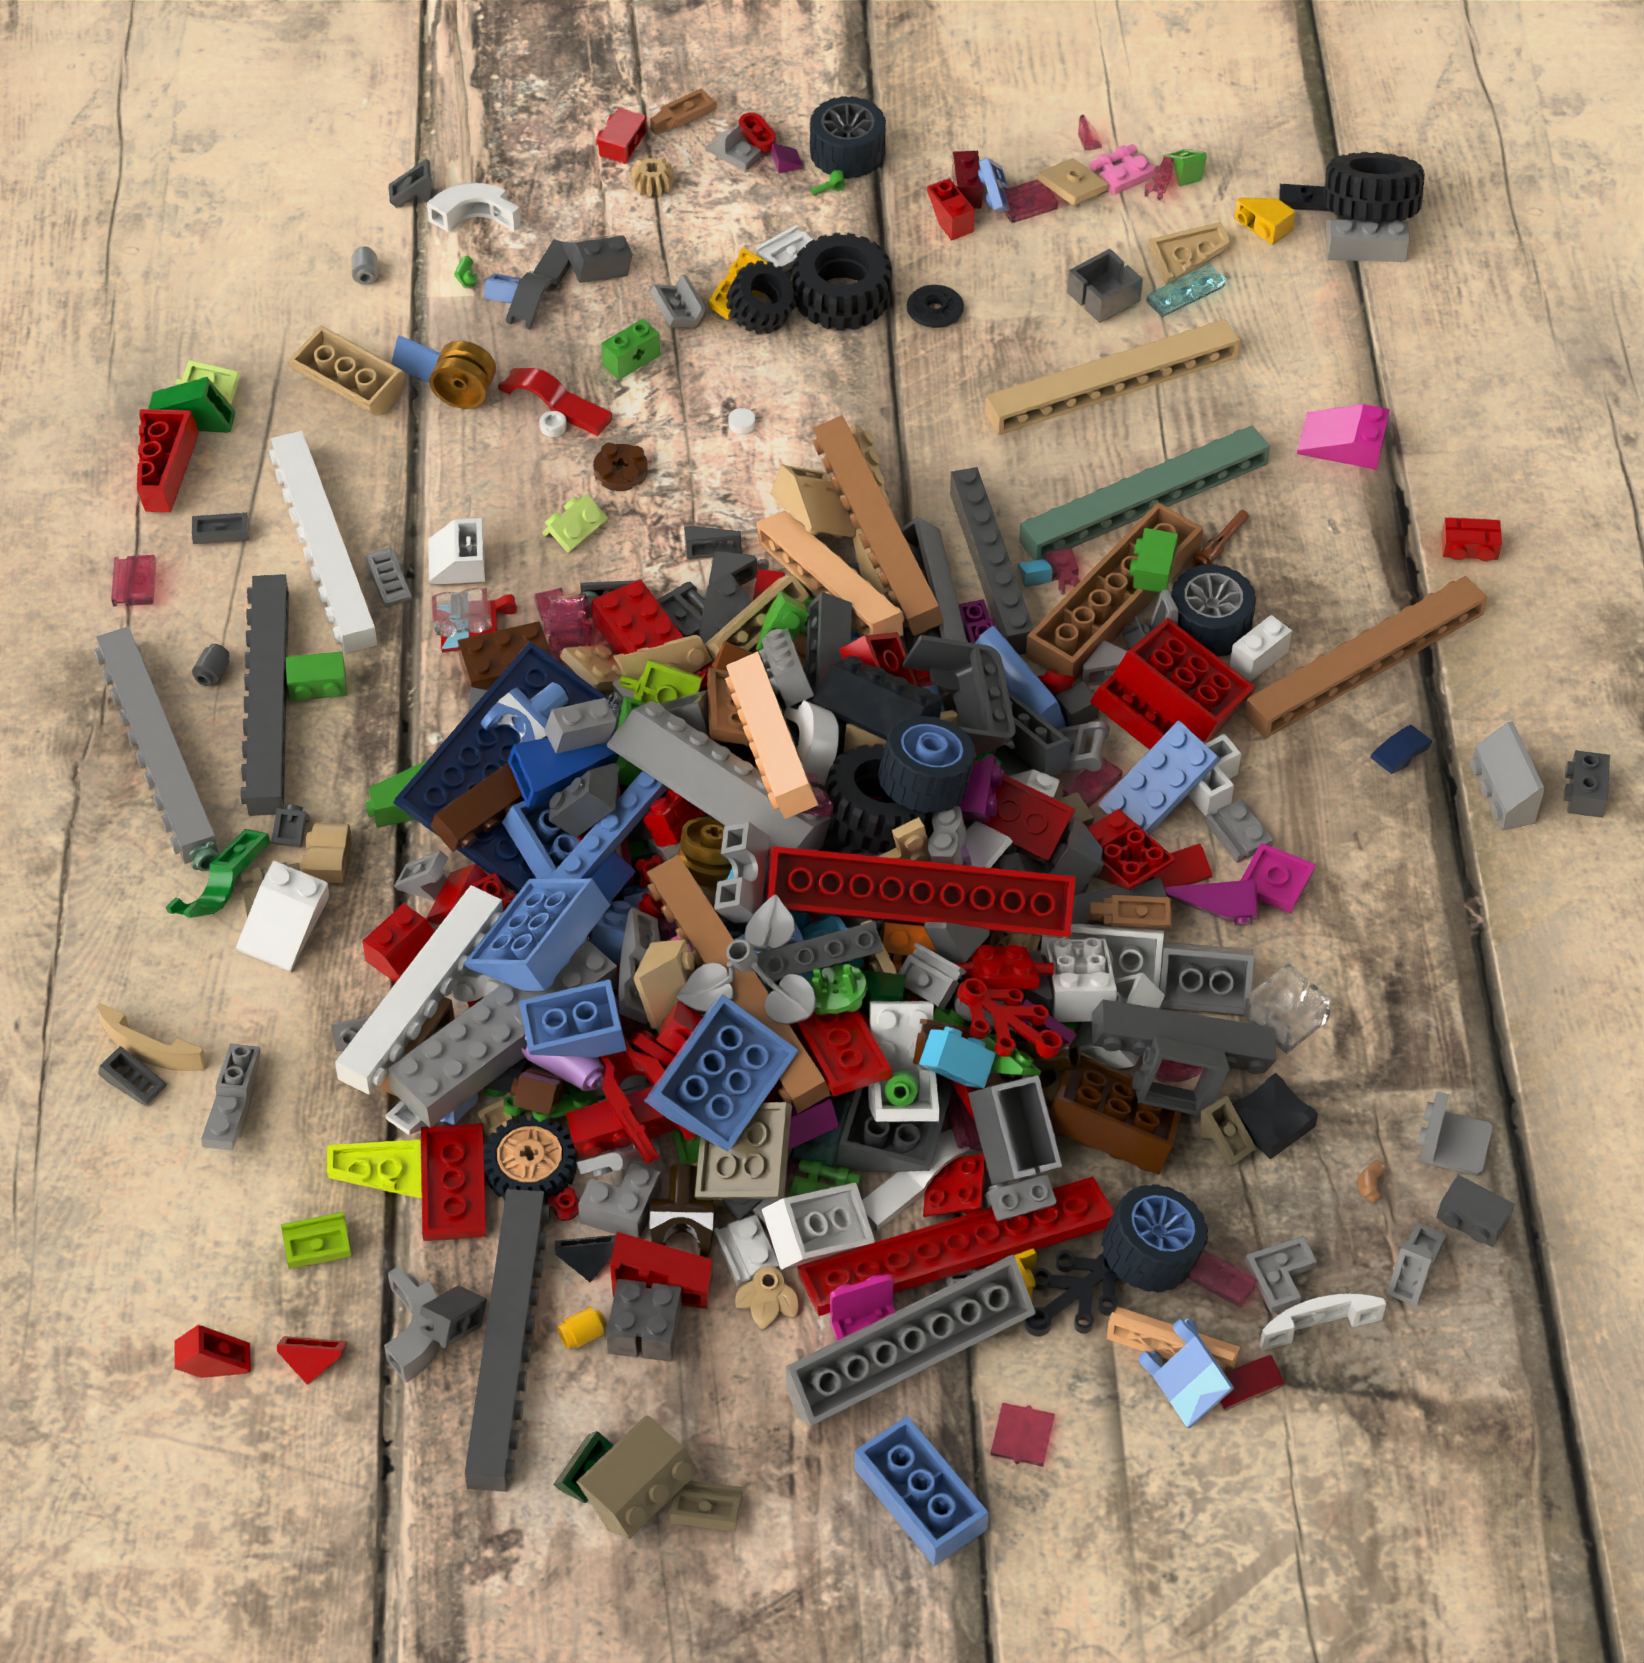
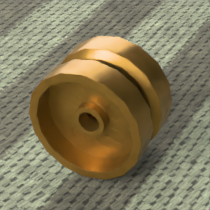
M462 340L451 341L444 345L429 378L430 388L446 404L461 409L476 408L483 403L487 395L489 386L497 371L496 362L491 354L481 346Z
M698 817L689 820L683 825L679 856L699 886L717 888L718 881L727 880L732 870V865L721 854L725 825L713 817Z

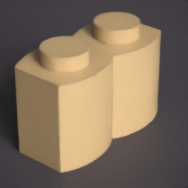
M314 823L312 832H307L306 848L309 851L308 855H303L302 872L327 883H344L352 840L350 825Z

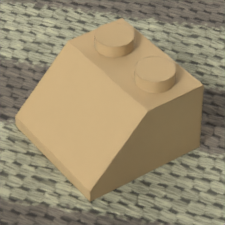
M685 939L651 942L633 978L651 1029L661 1026L664 1018L679 1000L676 996L677 993L685 986L689 977L695 971L694 956L688 950Z

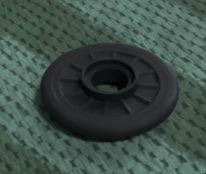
M926 285L916 289L909 296L906 305L908 314L915 322L932 328L946 327L955 323L961 317L964 310L961 296L955 290L943 285ZM937 303L940 304L942 307L938 309L930 308L929 305Z

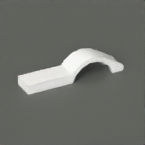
M959 1127L942 1132L930 1171H899L862 1200L869 1224L879 1231L924 1195L928 1185L942 1168L959 1157L974 1155L980 1150V1146L976 1142L971 1143L962 1135L963 1130Z

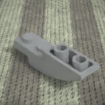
M239 1044L229 1045L215 1086L216 1097L201 1138L203 1148L233 1151L237 1137L242 1136L253 1096L260 1058V1047Z

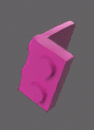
M875 1275L861 1283L842 1285L830 1294V1326L836 1341L895 1313L893 1307V1279L891 1275Z

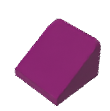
M772 144V158L778 173L803 169L796 149L780 144Z

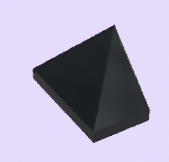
M616 1235L554 1241L555 1255L587 1281L591 1282L611 1259Z

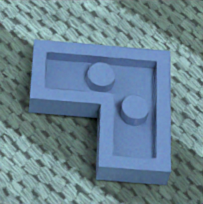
M989 158L979 161L981 169L978 170V174L982 184H986L988 190L986 200L989 207L1000 214L1009 211L1010 208L1005 195V191H1008L1009 187L1002 166Z

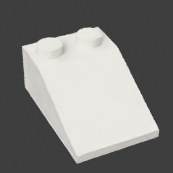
M273 860L259 887L236 950L291 972L329 899L328 883Z
M856 1183L783 1198L762 1209L781 1270L875 1243Z

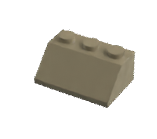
M645 1415L577 1483L607 1530L631 1539L699 1471L684 1447L650 1416Z

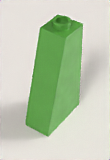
M426 761L369 787L370 800H365L368 817H374L377 828L415 820L393 802Z

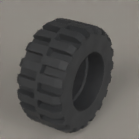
M1354 152L1348 153V155H1339L1337 158H1333L1326 167L1324 204L1331 213L1334 212L1335 215L1344 216L1350 220L1372 221L1373 223L1403 221L1417 215L1422 208L1425 172L1417 161L1391 153Z
M833 233L832 236L828 237L827 235L820 236L817 241L813 239L806 244V248L803 247L797 253V257L793 262L792 281H795V290L798 291L796 307L805 318L808 317L810 322L815 325L819 323L826 329L833 327L840 331H844V328L854 330L858 329L860 325L867 326L871 324L873 318L877 320L890 304L892 265L888 255L874 241L871 243L867 237H856L853 233H847V235ZM834 278H849L858 282L849 285H836L827 281Z
M867 744L857 747V750L854 748L847 750L833 761L826 779L821 799L822 812L831 818L829 829L833 834L837 833L841 841L845 844L847 842L853 844V848L857 850L865 849L869 850V853L877 855L878 852L886 853L896 848L892 830L918 817L923 823L926 835L928 836L932 827L934 812L923 813L907 809V807L899 805L886 794L878 779L879 767L885 747L882 744H875L874 747H869ZM868 795L882 797L893 803L879 802L869 798Z

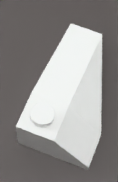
M1099 924L1071 925V937L1065 939H1106L1114 980L1143 973L1159 989L1164 930L1111 927ZM1042 936L1041 954L1047 956L1046 940L1060 938Z

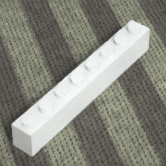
M472 885L467 889L336 1060L338 1080L368 1095L371 1094L376 1086H380L387 1076V1069L402 1058L405 1047L411 1040L414 1041L418 1037L421 1026L426 1019L434 1016L439 1002L444 996H448L452 992L455 981L460 974L466 973L469 969L463 963L503 913L501 899Z

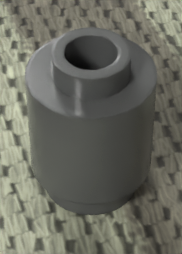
M211 644L203 650L192 669V674L199 684L214 686L219 682L229 664L230 654L228 650L219 644Z

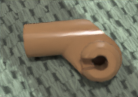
M1377 1159L1359 1174L1357 1178L1359 1193L1369 1203L1376 1202L1382 1195L1381 1191L1377 1188V1179L1386 1171V1167Z

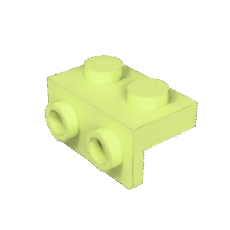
M189 360L182 380L176 379L175 385L208 377L231 405L241 377L240 373Z
M586 493L582 498L578 499L575 496L563 506L566 511L562 515L556 512L546 520L545 524L548 527L541 533L544 537L551 533L564 550L569 553L603 524L608 517Z

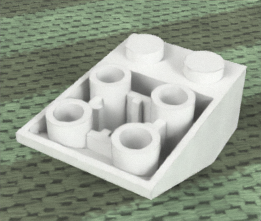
M1060 938L1046 940L1047 963L1054 964V975H1048L1053 995V1018L1058 1022L1092 1021V1012L1103 999L1116 1001L1117 989L1106 939L1068 940Z

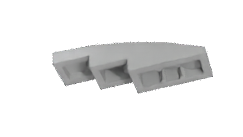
M631 908L628 913L620 961L619 1014L646 1024L648 1018L633 978L650 943L660 942L658 919L635 908Z

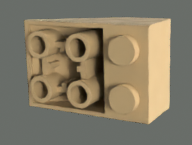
M781 465L770 493L778 501V505L781 508L788 510L792 514L791 517L805 525V530L812 534L820 535L822 532L828 533L835 538H842L843 536L855 537L856 533L849 518V512L845 511L839 497L842 495V492L836 493L830 479L831 476L822 471Z

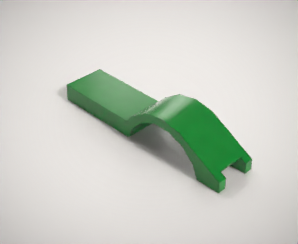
M244 829L209 864V879L202 895L196 901L185 904L180 898L175 897L166 906L167 913H176L193 918L215 914L221 910L231 898L236 877L271 843L268 833Z

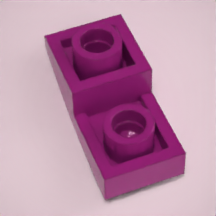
M984 599L958 604L968 643H975L987 629L992 626L995 627L993 618L990 619Z

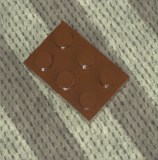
M540 621L457 640L460 664L469 691L470 687L488 690L529 641L551 655Z

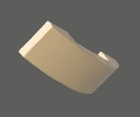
M102 1003L97 1005L99 1020L104 1031L118 1046L123 1047L137 1059L171 1070L202 1071L206 1068L207 1064L202 1048L180 1038H176L172 1045L168 1046L130 1029L124 1013Z

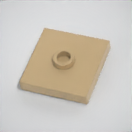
M1074 158L1040 171L1037 177L1039 182L1071 205H1076L1106 192L1109 186L1108 182Z

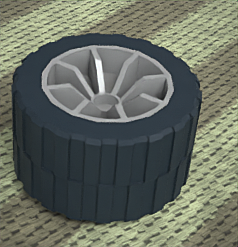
M1211 564L1190 568L1187 572L1182 573L1178 580L1174 582L1171 597L1178 609V626L1217 657L1231 654L1233 644L1252 630L1256 596L1250 581L1242 576L1240 572L1232 570L1230 567Z

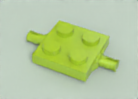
M649 659L647 660L644 673L639 680L622 675L618 686L634 691V699L644 703L653 701L660 704L698 693L703 677Z

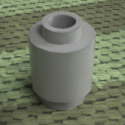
M362 246L357 248L351 257L352 277L359 284H371L378 278L377 255L369 247Z

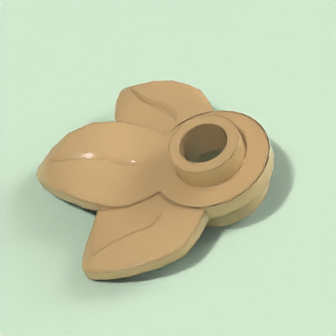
M766 1266L760 1268L754 1274L752 1281L743 1284L738 1289L735 1297V1307L738 1309L751 1308L753 1320L760 1329L767 1328L775 1320L779 1312L795 1318L798 1313L799 1303L797 1294L794 1289L784 1284L783 1274L775 1267ZM766 1277H771L775 1283L767 1287L762 1281Z

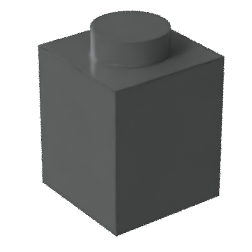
M1084 681L1055 695L1067 727L1086 724L1098 718L1099 709L1089 702L1095 691L1091 690Z

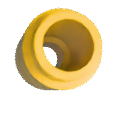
M590 1306L562 1320L563 1324L557 1326V1332L566 1349L569 1350L573 1347L578 1349L604 1336V1328L607 1327V1323L602 1312L599 1309L595 1311Z

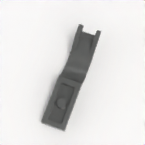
M553 239L535 270L526 273L522 277L511 302L506 323L512 324L515 317L525 319V328L531 330L536 322L539 303L548 286L557 288L571 265L562 246V241Z

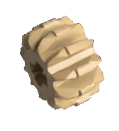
M656 155L651 159L645 156L644 161L637 160L636 165L632 167L631 171L634 190H638L640 195L648 194L649 198L652 195L661 197L662 193H669L670 187L674 183L672 164L667 163L666 158L657 159Z

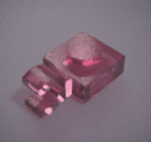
M1164 156L1161 165H1156L1152 177L1153 181H1149L1145 185V197H1148L1150 192H1157V200L1163 198L1172 179L1174 159Z
M806 772L818 805L802 813L831 817L834 806L829 799L828 793L818 788L817 774Z

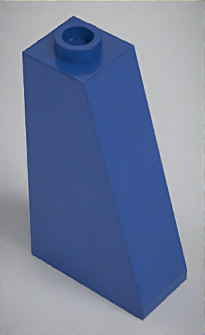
M543 738L513 744L508 763L528 809L550 800L555 793L564 790L574 779L583 776L589 770L613 763L616 764L619 754L607 747L608 742L556 754L549 739Z

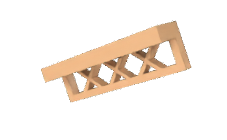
M1118 1306L1115 1313H1111L1107 1331L1108 1340L1141 1351H1157L1162 1358L1168 1360L1187 1344L1175 1333L1172 1324ZM1198 1333L1222 1371L1226 1373L1232 1370L1235 1366L1240 1347Z

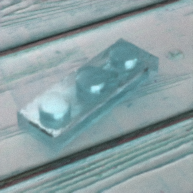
M1209 264L1147 294L1146 302L1161 317H1164L1225 287L1226 279Z

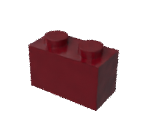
M978 150L953 151V183L974 209H982L983 184L978 174V170L981 169Z

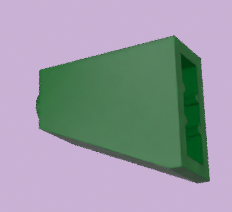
M208 377L152 392L148 409L190 410L198 431L231 432L235 417V410Z

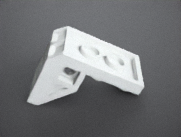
M932 1001L870 1002L869 1030L892 1068V1075L899 1070H909L918 1077L920 1082V1089L914 1101L903 1107L895 1106L887 1099L885 1087L889 1079L868 1085L869 1109L876 1122L939 1121L936 1073L921 1065L913 1064L917 1035L921 1033L922 1024L919 1023L920 1019L933 1020ZM897 1087L899 1091L906 1093V1089L904 1087Z

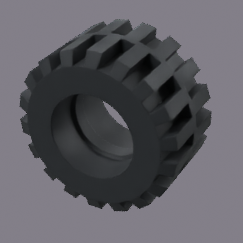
M757 261L756 264L753 262L748 263L746 267L739 271L727 292L726 299L728 301L726 305L727 309H731L730 316L737 319L736 323L739 326H746L745 330L749 332L752 329L755 330L756 334H762L763 331L769 334L774 329L777 331L786 322L796 306L798 291L795 290V281H790L792 276L788 272L785 274L782 271L783 267L773 266V262L768 261L767 264H764L763 261ZM752 291L764 293L769 297L772 304L760 302L754 297Z

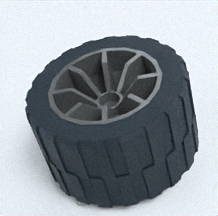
M854 96L832 98L815 108L810 117V157L815 166L826 174L840 170L843 172L844 178H858L876 170L883 162L885 156L886 118L882 110L874 103L869 102V100Z

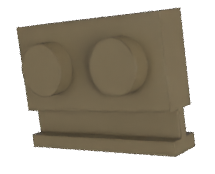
M690 1480L673 1496L669 1523L735 1532L743 1487Z

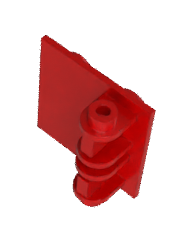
M984 1154L959 1157L939 1171L925 1191L923 1217L962 1211L967 1215L982 1210L983 1190L985 1187L984 1177L986 1174Z

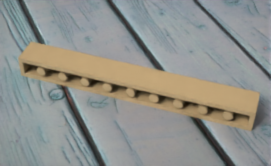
M1226 319L1212 322L1001 391H995L986 395L985 415L998 435L1005 434L1237 359L1240 339Z

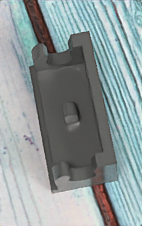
M458 1285L421 1306L420 1314L426 1319L432 1320L435 1328L431 1329L429 1326L424 1325L420 1330L425 1336L439 1342L441 1347L447 1348L482 1327L487 1299Z

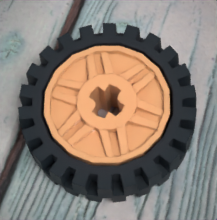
M523 1115L519 1116L518 1123H515L513 1118L507 1120V1127L505 1128L502 1124L496 1128V1134L491 1133L489 1143L486 1142L484 1147L486 1179L490 1188L494 1189V1193L499 1198L503 1195L504 1201L506 1189L544 1191L545 1204H548L550 1196L559 1195V1192H563V1189L568 1187V1184L572 1185L574 1181V1174H576L577 1169L575 1146L566 1128L562 1130L561 1124L557 1121L552 1125L551 1118L538 1122L531 1115V1121H526V1116Z

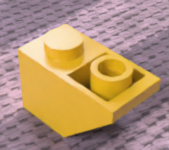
M1239 198L1236 201L1234 219L1273 245L1293 230L1296 211L1277 198Z

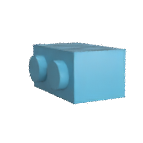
M945 1026L944 1030L931 1029L919 1065L966 1087L984 1089L996 1053L986 1049V1043L975 1038H968L967 1040L961 1037L963 1032L955 1028Z

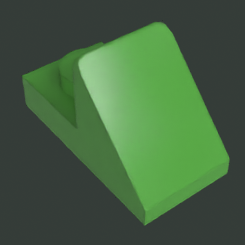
M1183 149L1162 155L1164 165L1174 167L1179 186L1198 182L1202 179L1207 158L1206 152Z

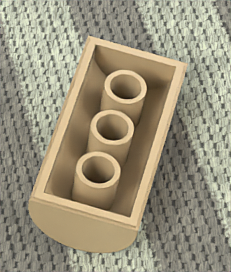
M322 325L288 360V364L293 370L375 416L385 414L394 406L404 386L405 377L403 370Z

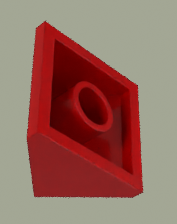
M476 864L451 872L427 916V921L441 925L469 886L489 875Z

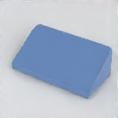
M494 273L486 279L484 297L486 299L511 303L522 278Z
M399 335L395 344L392 365L403 370V372L430 383L429 378L440 353Z

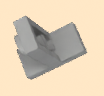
M1418 1222L1416 1223L1409 1240L1404 1241L1387 1295L1417 1306L1426 1279L1445 1242L1446 1233Z

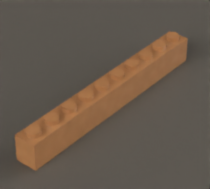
M841 415L813 427L816 439L812 440L814 448L818 455H824L821 461L826 473L832 472L834 475L830 477L836 493L842 492L843 495L839 496L845 511L851 510L852 512L849 518L854 529H860L862 532L858 536L864 549L870 548L871 550L868 556L873 568L879 567L881 570L877 574L883 588L889 587L891 590L887 592L890 602L895 607H899L904 615L903 628L908 626L912 635L915 636L943 624L944 620L940 607L844 416Z
M1466 576L1457 581H1451L1443 589L1428 594L1423 600L1414 605L1406 606L1400 613L1393 617L1385 618L1372 629L1362 631L1356 638L1348 642H1342L1336 649L1327 654L1319 655L1308 665L1298 667L1285 678L1277 679L1269 687L1260 692L1252 693L1246 700L1244 717L1266 739L1484 614L1487 596Z
M676 855L648 871L647 874L651 884L647 885L650 894L655 901H662L664 906L661 907V910L669 923L675 921L678 926L675 929L677 936L680 940L685 939L686 944L689 943L693 949L691 952L693 953L696 966L699 968L707 963L721 964L727 969L729 975L727 962L730 960L726 955V950L734 939L680 856ZM735 968V979L729 983L734 990V997L731 1001L798 1049V1052L777 1081L781 1087L777 1091L783 1102L792 1104L796 1112L800 1113L828 1097L830 1093L825 1079L789 1024L777 1023L766 1013L765 1000L769 993L754 970L740 972Z

